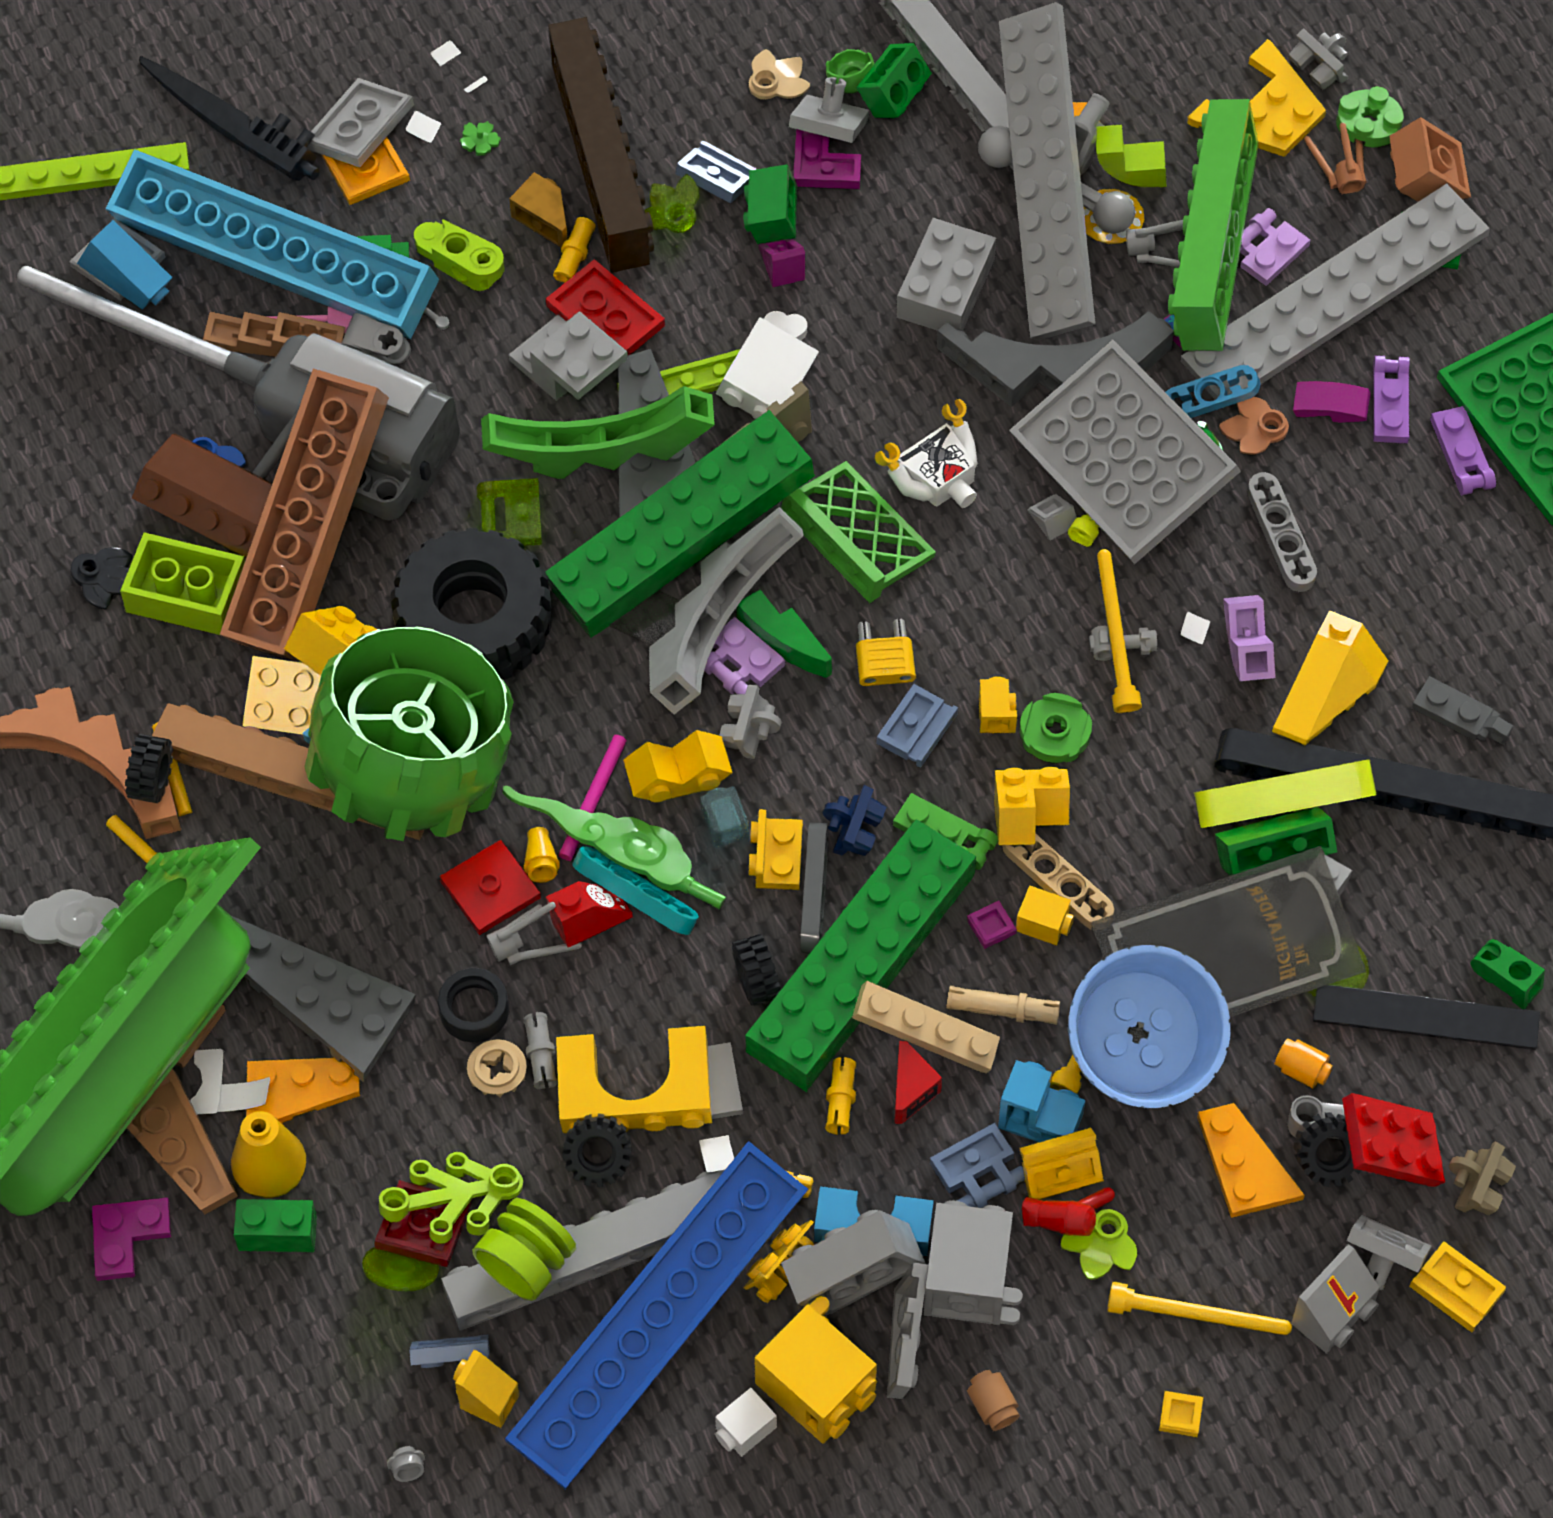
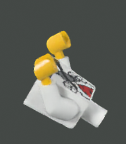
M961 399L955 400V405L958 408L957 415L951 413L948 404H945L942 408V415L945 419L952 421L953 426L950 427L946 423L901 454L896 444H885L884 448L889 453V459L882 451L876 452V463L889 467L888 474L904 496L920 501H929L936 507L951 497L961 508H966L976 499L977 493L969 486L974 482L975 468L978 464L976 448L968 422L962 419L967 408Z

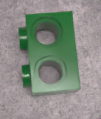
M914 43L890 44L856 88L874 118H896L906 111L907 105L923 89L924 83L932 72Z

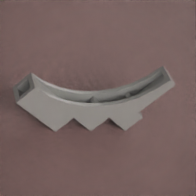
M780 507L732 545L725 542L700 562L701 584L675 604V627L649 647L650 693L673 714H676L701 694L702 677L708 657L717 637L738 604L758 579L782 554L803 537V529Z

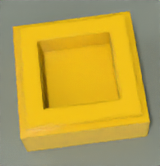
M1165 1391L1159 1431L1198 1437L1203 1397Z

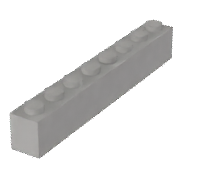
M724 1170L717 1172L705 1171L699 1174L694 1181L683 1185L679 1183L671 1184L662 1189L660 1194L647 1199L645 1197L635 1198L629 1201L624 1208L613 1212H599L592 1216L590 1221L583 1224L563 1226L575 1241L576 1250L570 1257L564 1258L565 1264L561 1269L547 1268L551 1273L552 1280L534 1301L523 1299L507 1290L494 1280L479 1264L471 1267L460 1266L451 1270L441 1280L445 1296L459 1330L462 1331L656 1255Z

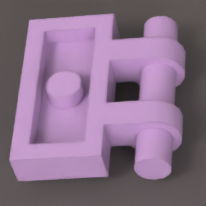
M1267 208L1262 214H1256L1249 220V226L1243 232L1240 253L1246 256L1241 261V268L1265 286L1310 245V239L1286 221L1277 229L1270 224L1277 218V215L1270 208ZM1260 234L1265 240L1256 247L1251 241Z
M734 617L723 627L713 646L716 651L710 653L704 671L708 675L714 674L721 680L723 688L730 694H745L748 686L746 682L749 679L761 687L785 666V659ZM728 659L739 670L732 672L723 663Z

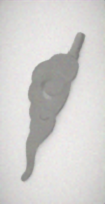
M62 890L49 898L33 902L23 915L0 914V929L13 930L14 933L24 934L29 941L36 944L59 942L63 945L80 949L89 937L93 935L96 937L103 928L101 922L106 914L113 908L118 909L119 906L113 900L92 896L82 890Z

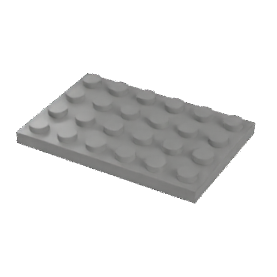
M1111 340L1009 430L1015 439L1134 565L1241 472L1226 453L1114 340Z

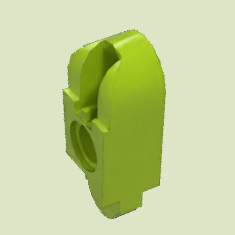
M444 219L442 224L436 221L435 223L425 222L420 224L414 231V242L417 252L433 261L434 267L473 290L484 291L489 289L504 273V256L498 246Z

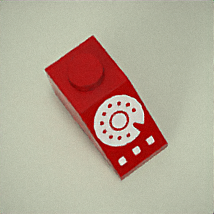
M578 881L546 896L547 904L550 902L556 904V907L549 912L552 923L567 948L633 917L631 910L623 899L597 884Z

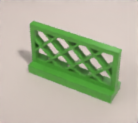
M847 461L798 488L782 501L781 509L803 529V535L869 603L880 597L884 588L935 557L936 551ZM845 474L853 483V489L833 486L834 480ZM812 493L828 495L827 505L814 503L808 496ZM832 496L851 498V508L832 506ZM856 499L871 501L876 506L875 512L856 509ZM830 515L850 518L849 527L836 526L830 520ZM854 519L874 521V530L855 529ZM879 522L893 523L898 528V535L878 532ZM853 538L872 540V551L858 549L852 542ZM877 541L897 544L896 554L876 551ZM901 545L915 546L921 554L916 557L901 555ZM875 561L894 563L895 569L884 575L875 566Z

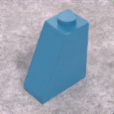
M114 220L90 241L77 262L84 270L142 310L150 302L156 306L169 293L166 286L172 279V276Z

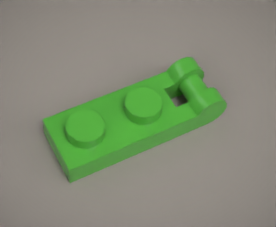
M913 793L910 794L893 820V826L904 832L908 830L915 819L921 821L975 855V869L980 870L986 862L985 855L988 850H993L998 843V836L991 830L980 829ZM968 839L976 843L973 848L964 846Z

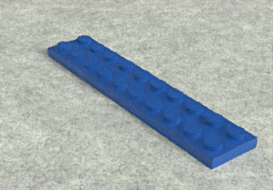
M748 1141L507 1435L505 1441L566 1490L802 1199L808 1188Z

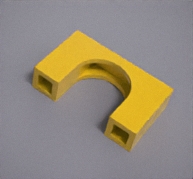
M705 1026L668 1029L670 1059L668 1076L656 1092L648 1097L637 1100H624L614 1097L598 1082L597 1048L593 1034L556 1037L559 1120L562 1132L567 1133L569 1129H572L578 1119L583 1121L585 1116L590 1114L594 1118L598 1116V1113L604 1114L606 1119H610L611 1116L616 1118V1123L618 1125L623 1124L626 1127V1132L629 1129L641 1128L648 1131H661L667 1126L680 1125L685 1128H699L704 1124L712 1123L708 1040Z

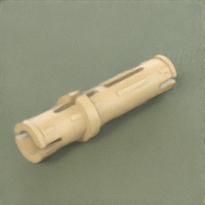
M950 986L947 1009L1016 1018V1022L1024 1023V1020L1057 1025L1060 1001L1027 997L1028 994L1020 993L1019 996Z

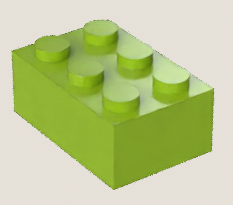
M143 533L120 590L127 613L220 635L245 563L244 556Z

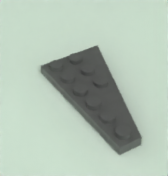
M651 349L628 355V359L618 367L619 414L645 407L669 396ZM689 444L667 461L637 453L619 466V518L696 463Z
M231 916L247 931L250 940V953L245 962L250 969L244 975L250 981V986L258 993L263 992L273 1001L275 1008L309 1037L321 1041L330 1049V1054L339 1062L343 1060L354 1069V1075L364 1082L415 1003L416 994Z

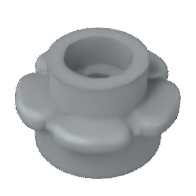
M401 1447L389 1458L387 1467L391 1469L397 1481L408 1482L415 1480L424 1473L423 1461L425 1460V1455L422 1451L415 1450L413 1447Z

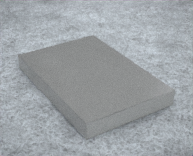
M358 78L311 131L315 134V137L307 148L360 168L414 106L413 97Z

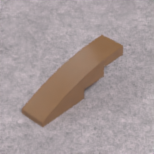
M210 312L203 340L228 351L276 356L283 344L295 335L310 336L314 333L342 343L345 327L278 312L277 319L244 312L243 319Z

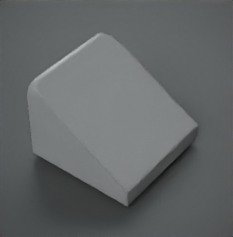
M1057 494L1027 509L1028 513L1050 541L1067 532L1077 518L1074 506Z

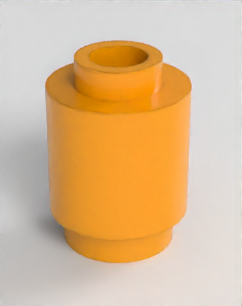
M1287 1039L1274 1065L1282 1068L1281 1073L1312 1089L1317 1083L1324 1085L1333 1069V1065L1328 1063L1330 1055L1299 1039L1296 1042Z

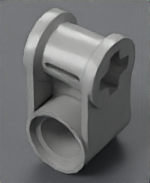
M360 313L353 314L341 343L389 364L405 362L411 352L410 343L403 337L398 328L376 321Z

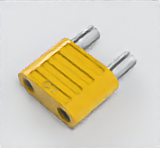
M898 619L893 621L894 637L871 639L870 623L865 622L866 639H864L863 622L858 624L859 642L855 646L859 682L862 686L908 683L916 679L912 641L906 635L905 621L903 619H900L901 637Z

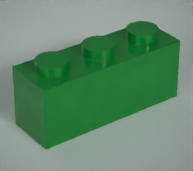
M1318 806L1215 833L1221 867L1234 880L1317 858L1320 852L1325 855L1337 852L1332 818Z

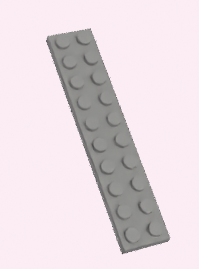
M1057 2L999 21L1030 338L1034 340H1042L1095 325L1063 6Z
M1446 183L1229 324L1226 330L1223 351H1188L1181 355V363L1196 379L1239 365H1248L1256 371L1261 385L1489 235L1490 228ZM1245 375L1239 377L1240 383L1236 385H1240L1242 389L1248 388L1247 384L1250 380ZM1227 380L1223 381L1228 395L1232 394L1229 388L1232 386H1229ZM1209 385L1205 388L1214 399H1217L1220 395V388L1216 385Z

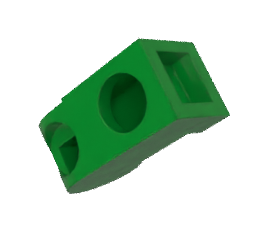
M1488 940L1470 962L1476 974L1511 996L1512 1002L1521 1009H1525L1543 988L1545 969L1510 946L1507 947L1497 940Z

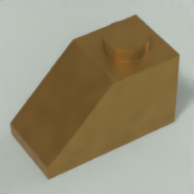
M534 172L509 198L511 217L559 247H562L563 242L568 239L561 188L553 180L543 178Z

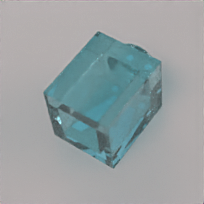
M735 786L726 789L715 788L706 795L700 796L701 814L715 848L749 838V821Z

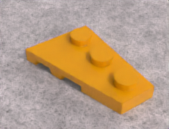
M335 1058L247 1061V1082L270 1077L266 1103L262 1106L246 1109V1117L253 1112L264 1111L273 1115L280 1123L292 1120L294 1116L314 1109L318 1111L360 1096V1079L354 1075V1069L343 1060L339 1062Z
M1234 1103L1198 1112L1197 1118L1231 1218L1304 1199L1305 1195Z

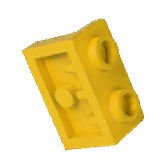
M759 809L758 822L751 821V843H757V854L749 855V875L756 876V888L800 889L803 820L766 818V810Z

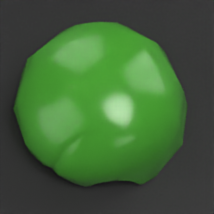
M853 49L837 53L830 61L826 62L827 78L836 77V84L839 83V79L845 80L847 83L844 93H857L856 87L874 65L873 57L869 52L865 53L861 50Z

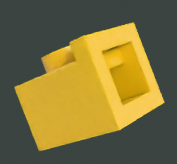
M1003 677L980 679V733H1016V693H1009V679Z

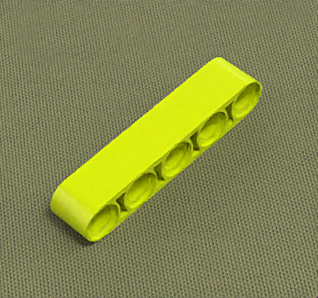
M1370 759L1194 792L1201 828L1376 795Z

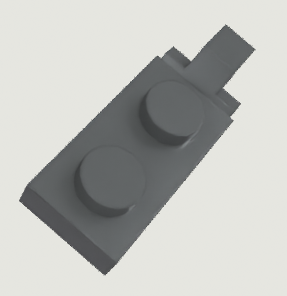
M1430 676L1412 705V709L1474 741L1476 739L1485 741L1489 737L1505 745L1513 728V725L1500 718V714L1493 710V708Z

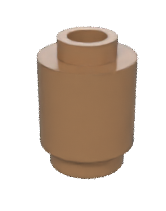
M985 1370L970 1380L972 1385L968 1388L967 1393L984 1424L990 1425L993 1431L1001 1430L1011 1425L1020 1417L1017 1411L1019 1405L1000 1372L992 1373L991 1370Z

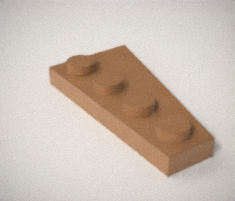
M172 1069L134 1117L127 1129L205 1215L238 1197L177 1073Z

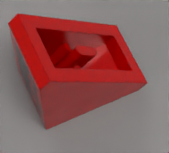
M899 1041L895 1124H903L941 1093L942 1077L907 1041Z

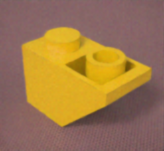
M473 1350L468 1360H461L453 1377V1380L456 1381V1394L458 1395L460 1409L502 1428L519 1397L518 1383L482 1353Z

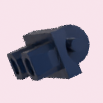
M864 785L861 788L860 794L852 797L849 807H847L849 799L844 796H839L837 803L825 804L822 813L830 821L828 829L838 832L840 825H842L832 851L833 853L843 856L849 850L866 856L871 851L876 835L861 829L862 821L874 827L878 826L887 808L871 798L874 789Z

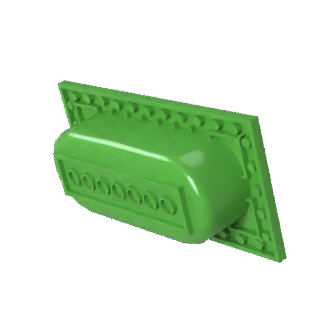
M251 837L237 840L232 839L226 842H216L192 848L187 847L164 853L159 852L154 855L145 866V869L148 870L140 881H134L123 894L126 899L118 909L113 908L106 914L101 922L103 928L96 937L93 935L82 944L79 949L80 957L74 964L67 965L59 973L56 979L59 982L51 993H45L34 1006L36 1012L29 1021L25 1020L17 1026L11 1035L14 1040L6 1050H0V1204L17 1216H29L43 1211L56 1202H70L250 969L245 963L251 948L248 933L217 903L261 848Z

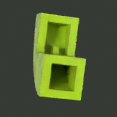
M1122 125L1096 127L1097 158L1102 168L1109 175L1133 186L1167 187L1164 141L1124 144Z

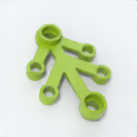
M453 1152L447 1156V1173L432 1167L426 1160H416L411 1163L409 1168L410 1181L420 1186L432 1183L442 1189L408 1195L402 1188H387L379 1196V1212L387 1221L398 1222L409 1211L449 1203L441 1215L430 1223L429 1236L431 1240L442 1244L452 1238L453 1224L471 1199L486 1195L478 1209L470 1211L466 1219L467 1231L472 1235L479 1236L488 1231L489 1218L500 1202L515 1198L521 1193L523 1178L512 1165L499 1164L490 1169L468 1159L461 1152ZM455 1162H460V1163H462L463 1165L456 1167V1166H453L452 1164L455 1163ZM417 1171H424V1172H426V1173H425V1174H417L416 1172H417ZM467 1174L479 1181L468 1183L459 1178ZM473 1221H482L483 1223L474 1224ZM442 1228L446 1231L438 1232L436 1231V1229Z

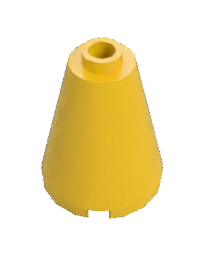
M264 1111L253 1112L242 1121L231 1158L232 1174L235 1181L245 1192L263 1196V1198L278 1197L288 1193L300 1182L306 1167V1153L300 1140L273 1115Z

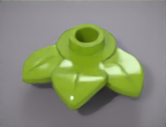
M1111 1209L1101 1210L1096 1213V1225L1090 1236L1063 1235L1061 1240L1062 1249L1081 1253V1269L1089 1280L1103 1277L1110 1271L1113 1264L1121 1269L1131 1270L1137 1257L1136 1244L1127 1235L1128 1224L1125 1217ZM1111 1224L1115 1227L1116 1231L1112 1234H1106L1102 1231V1226Z

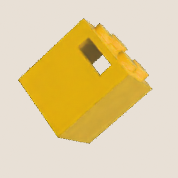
M819 1296L810 1305L807 1304L756 1355L755 1384L824 1444L831 1436L834 1439L841 1436L850 1424L848 1418L857 1409L860 1412L866 1410L876 1398L874 1391L876 1390L877 1364L823 1316L829 1310V1300L824 1296Z

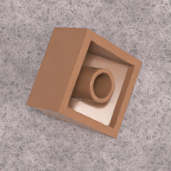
M1421 117L1389 136L1392 149L1390 155L1394 162L1396 173L1395 184L1402 194L1420 201L1447 183L1461 199L1471 197L1461 142Z

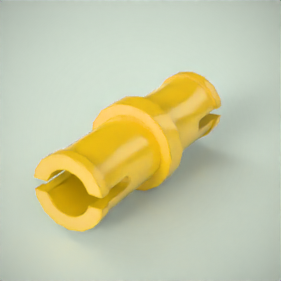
M585 217L576 218L569 239L562 244V256L553 273V277L557 281L567 282L576 274L580 262L586 259L588 254L587 246L596 228V224L592 220Z
M841 1057L833 1060L831 1087L826 1092V1100L829 1102L825 1129L829 1133L837 1135L838 1126H841V1135L849 1132L851 1105L855 1103L856 1092L853 1090L856 1062L847 1057H844V1066H841Z

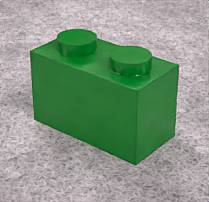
M788 164L750 170L749 185L744 186L745 199L748 204V211L744 212L743 215L746 231H751L757 244L796 238L797 183Z
M236 1200L234 1238L238 1251L315 1252L317 1215L313 1200Z

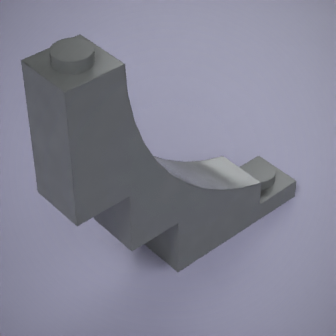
M1148 311L1134 323L1102 338L1070 345H1035L1005 339L983 331L971 342L965 332L960 329L956 330L946 322L937 330V349L1012 407L1038 383L1050 392L1056 390L1111 340H1114L1146 372L1172 349L1174 330L1164 319L1157 318Z

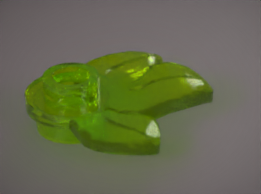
M685 174L675 188L657 183L651 185L650 203L652 207L644 211L645 213L650 212L654 230L668 228L671 232L683 233L694 225L696 221L694 206L699 199V189L696 182L690 175ZM685 215L681 220L676 221L679 216Z

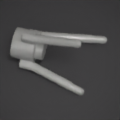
M1183 220L1148 228L1126 230L1128 257L1136 256L1137 263L1149 262L1179 268V260L1149 255V251H1155L1154 236L1183 230Z
M550 902L543 907L538 904L505 927L486 935L497 961L500 962L507 958L510 966L521 960L580 949L582 944L578 943L567 948L566 944L518 952V949L524 946L518 931L556 907L554 902Z

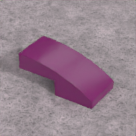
M1297 382L1293 411L1297 417L1330 416L1333 422L1338 423L1367 421L1370 391L1368 388L1336 382Z

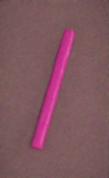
M620 735L613 736L580 807L581 810L594 813L627 742L624 737ZM567 835L558 856L572 861L580 842Z

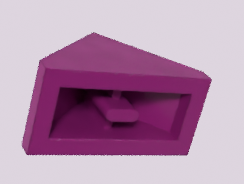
M786 239L758 245L772 287L805 280L804 247L793 239Z

